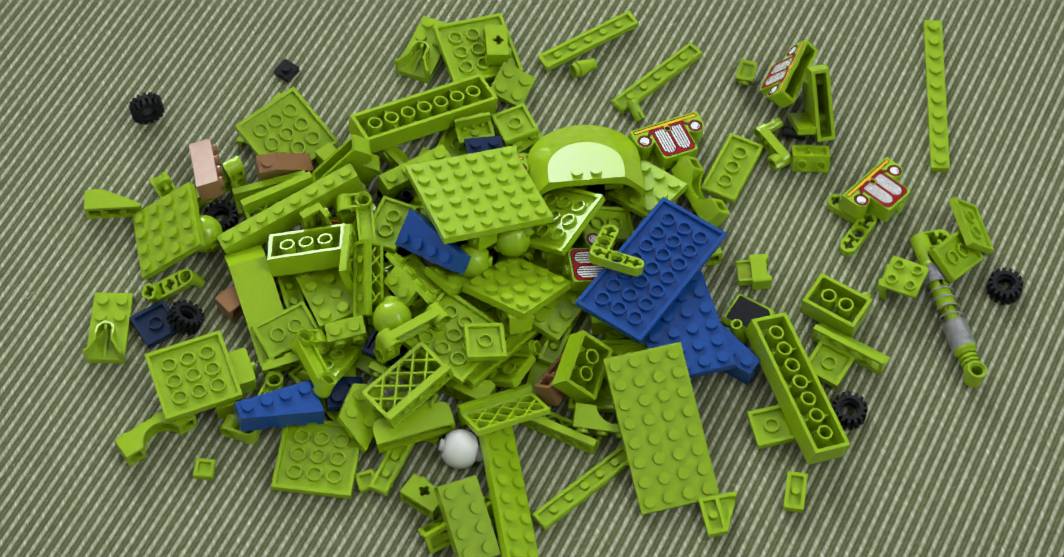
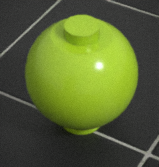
M200 215L205 247L197 252H215L221 246L216 236L223 233L222 226L214 217Z
M533 227L498 233L497 243L493 244V247L497 253L501 252L505 256H520L528 250L531 244L530 236L535 231Z
M468 242L460 246L471 256L464 275L458 273L462 277L473 279L477 275L483 274L484 271L488 270V267H492L493 256H489L487 248L478 251L474 246H470Z
M387 296L384 298V302L379 304L374 311L373 325L378 333L385 328L392 330L411 320L412 314L410 309L403 302L399 301L398 297Z

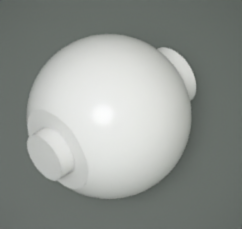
M453 430L444 439L440 440L438 450L441 451L444 462L452 468L466 469L472 466L475 461L481 462L483 459L477 437L468 430Z

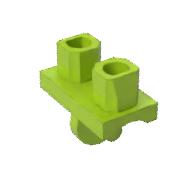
M166 171L157 177L149 179L159 198L177 189Z

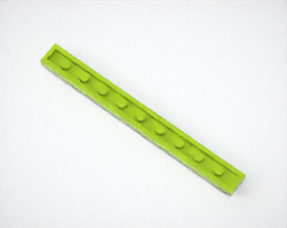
M924 20L923 35L930 172H949L950 160L942 20Z

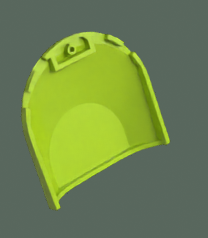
M597 125L564 127L540 138L529 151L527 158L528 174L541 196L550 190L562 187L616 183L631 186L641 193V197H645L638 149L632 140L614 129Z

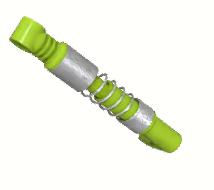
M943 229L917 233L910 238V243L919 264L929 269L924 280L925 287L930 289L929 295L934 299L932 303L937 306L936 312L943 314L939 317V320L946 321L942 329L954 356L959 359L963 368L965 384L972 388L979 387L987 374V367L984 363L980 362L976 351L977 344L963 312H960L961 306L957 304V297L953 295L954 289L950 287L951 283L928 253V251L951 235Z

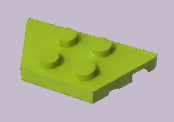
M354 383L350 387L336 419L346 429L351 439L354 438L360 445L359 449L361 452L365 453L374 435L372 426L376 420L381 419L382 414L361 393L370 384ZM374 389L369 395L372 398H380L381 389ZM383 402V410H385L386 404Z

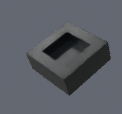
M284 59L274 70V75L289 83L300 70L297 65Z

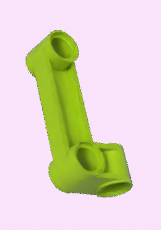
M237 155L221 164L222 177L225 182V187H222L223 193L246 184L245 168ZM196 190L198 208L215 199L202 201L198 190Z
M368 192L337 195V215L340 217L355 216L357 218L359 240L370 239L376 241L371 195ZM372 246L374 256L377 255V247Z
M434 302L425 309L424 313L392 330L390 328L383 329L376 336L375 357L381 364H384L399 356L402 343L433 326L436 328L443 327L450 320L449 314L439 302Z
M300 329L290 347L293 352L298 354L313 382L314 393L321 398H328L337 383V378L329 372L321 357L322 354L330 350L327 337L322 329Z
M278 371L269 372L258 395L284 388L282 374ZM227 414L219 429L222 435L246 444L256 443L262 431L252 430V433L241 431L234 414Z

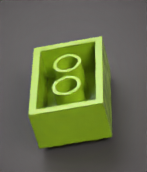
M821 272L802 300L800 312L852 338L869 314L873 299Z
M585 330L569 335L552 386L578 403L586 404L595 401L605 375L603 359L610 358L613 349Z

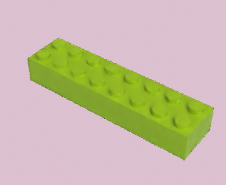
M477 74L352 114L349 118L348 131L351 135L354 134L370 140L373 154L454 127V119L462 116L467 117L486 112L494 114L496 113L498 97L483 76Z
M783 312L752 319L745 330V334L755 355L760 359L763 372L807 464L811 465L843 457L850 447V442L787 313Z

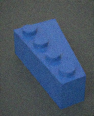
M409 209L395 245L444 268L464 275L471 256L456 243L443 244L433 223L424 214Z
M721 324L736 364L734 369L725 370L724 372L749 386L759 372L760 359Z
M311 380L235 402V418L241 431L263 430L273 426L285 428L286 425L298 424V426H307V423L324 424L325 411L318 396L313 391Z

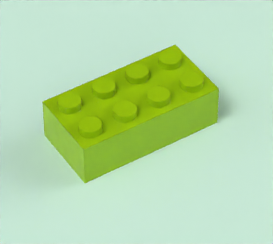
M344 223L270 234L267 261L272 276L277 277L339 268Z
M477 475L434 488L455 557H493L501 554Z

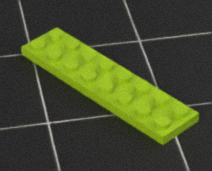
M513 426L479 436L502 557H539Z

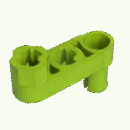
M779 117L753 129L757 140L761 145H764L766 151L771 155L767 158L770 168L776 172L792 163L789 152L772 134L784 126Z
M183 269L155 284H145L141 294L143 298L157 303L190 288V286L202 288L205 285V280H203L204 277L197 275L196 272L190 269Z

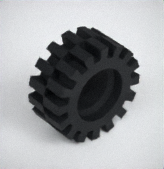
M145 92L142 93V96L138 94L136 95L137 98H132V101L129 103V109L136 123L143 124L144 122L145 125L148 122L154 123V120L158 121L159 117H162L163 113H165L162 100L157 93L152 94V92H148L146 95Z
M216 200L214 205L211 202L209 204L210 208L206 206L203 215H209L214 218L221 214L227 215L228 218L225 221L219 222L223 232L238 225L239 222L237 210L229 201L225 204V200H221V203Z
M998 268L996 272L993 271L986 287L987 294H990L989 298L991 300L995 298L994 302L996 303L999 300L1001 305H1004L1005 302H1007V305H1010L1011 301L1015 303L1020 298L1024 282L1021 281L1022 277L1021 275L1018 276L1017 271L1012 273L1013 269L1009 268V271H1006V268H1002V271ZM1006 282L1012 286V289L1003 290L998 287V283Z
M184 299L183 301L178 300L173 303L166 320H168V324H171L170 327L172 329L176 328V332L181 331L183 335L185 333L187 335H194L200 329L205 319V314L202 313L203 310L201 308L198 309L197 304L192 305V301L187 303V300Z
M848 391V395L842 392L841 396L838 394L832 402V408L840 424L843 425L844 430H846V427H849V430H853L854 426L857 429L860 424L863 425L866 419L867 402H863L864 398L862 396L858 398V393L856 392L855 395H852V391ZM843 406H852L856 409L857 413L849 416L845 415L841 409Z

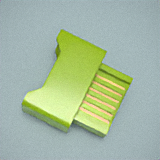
M768 254L749 255V260L736 261L738 286L751 285L752 290L771 289L772 276L767 273Z

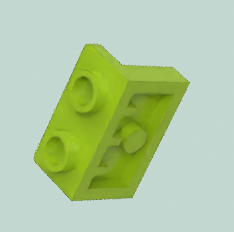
M792 145L793 172H829V146Z

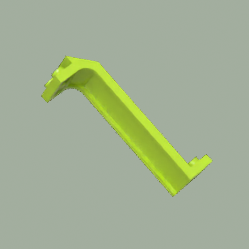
M262 245L224 255L263 377L265 378L271 371L284 372L298 367L301 364V360L298 354L292 350L276 359H268L251 329L252 326L283 311Z

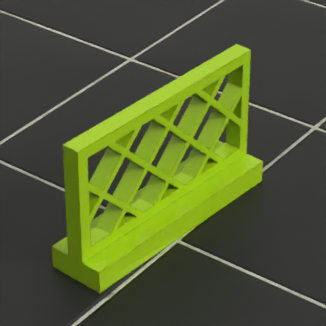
M421 341L361 393L385 417L388 423L395 428L454 377L451 368ZM421 349L426 352V359H415L416 353ZM405 363H411V372H400L401 366ZM415 363H425V370L414 372ZM429 363H437L440 366L436 371H428ZM389 376H396V384L385 385L386 379ZM400 376H410L409 384L399 385ZM414 376H424V381L421 384H413ZM374 389H381L380 398H372L369 393ZM385 389H395L394 397L384 398ZM409 389L406 397H398V390ZM383 402H394L393 408L386 413L383 410Z
M529 383L457 405L459 423L462 426L467 425L477 436L551 414L550 408L533 393L532 386Z

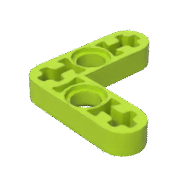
M831 194L828 197L827 208L854 224L841 240L839 251L843 256L851 257L874 230L877 217L867 210L863 218H853L838 208L842 195ZM868 219L871 220V222L869 221L866 224V227H864L865 221H868ZM860 231L863 233V236L855 237L853 232ZM852 241L853 243L851 248L845 249V247H848L850 242Z
M611 224L604 225L590 249L589 261L595 265L628 275H641L644 269V261L640 258L612 250L618 239L619 229Z

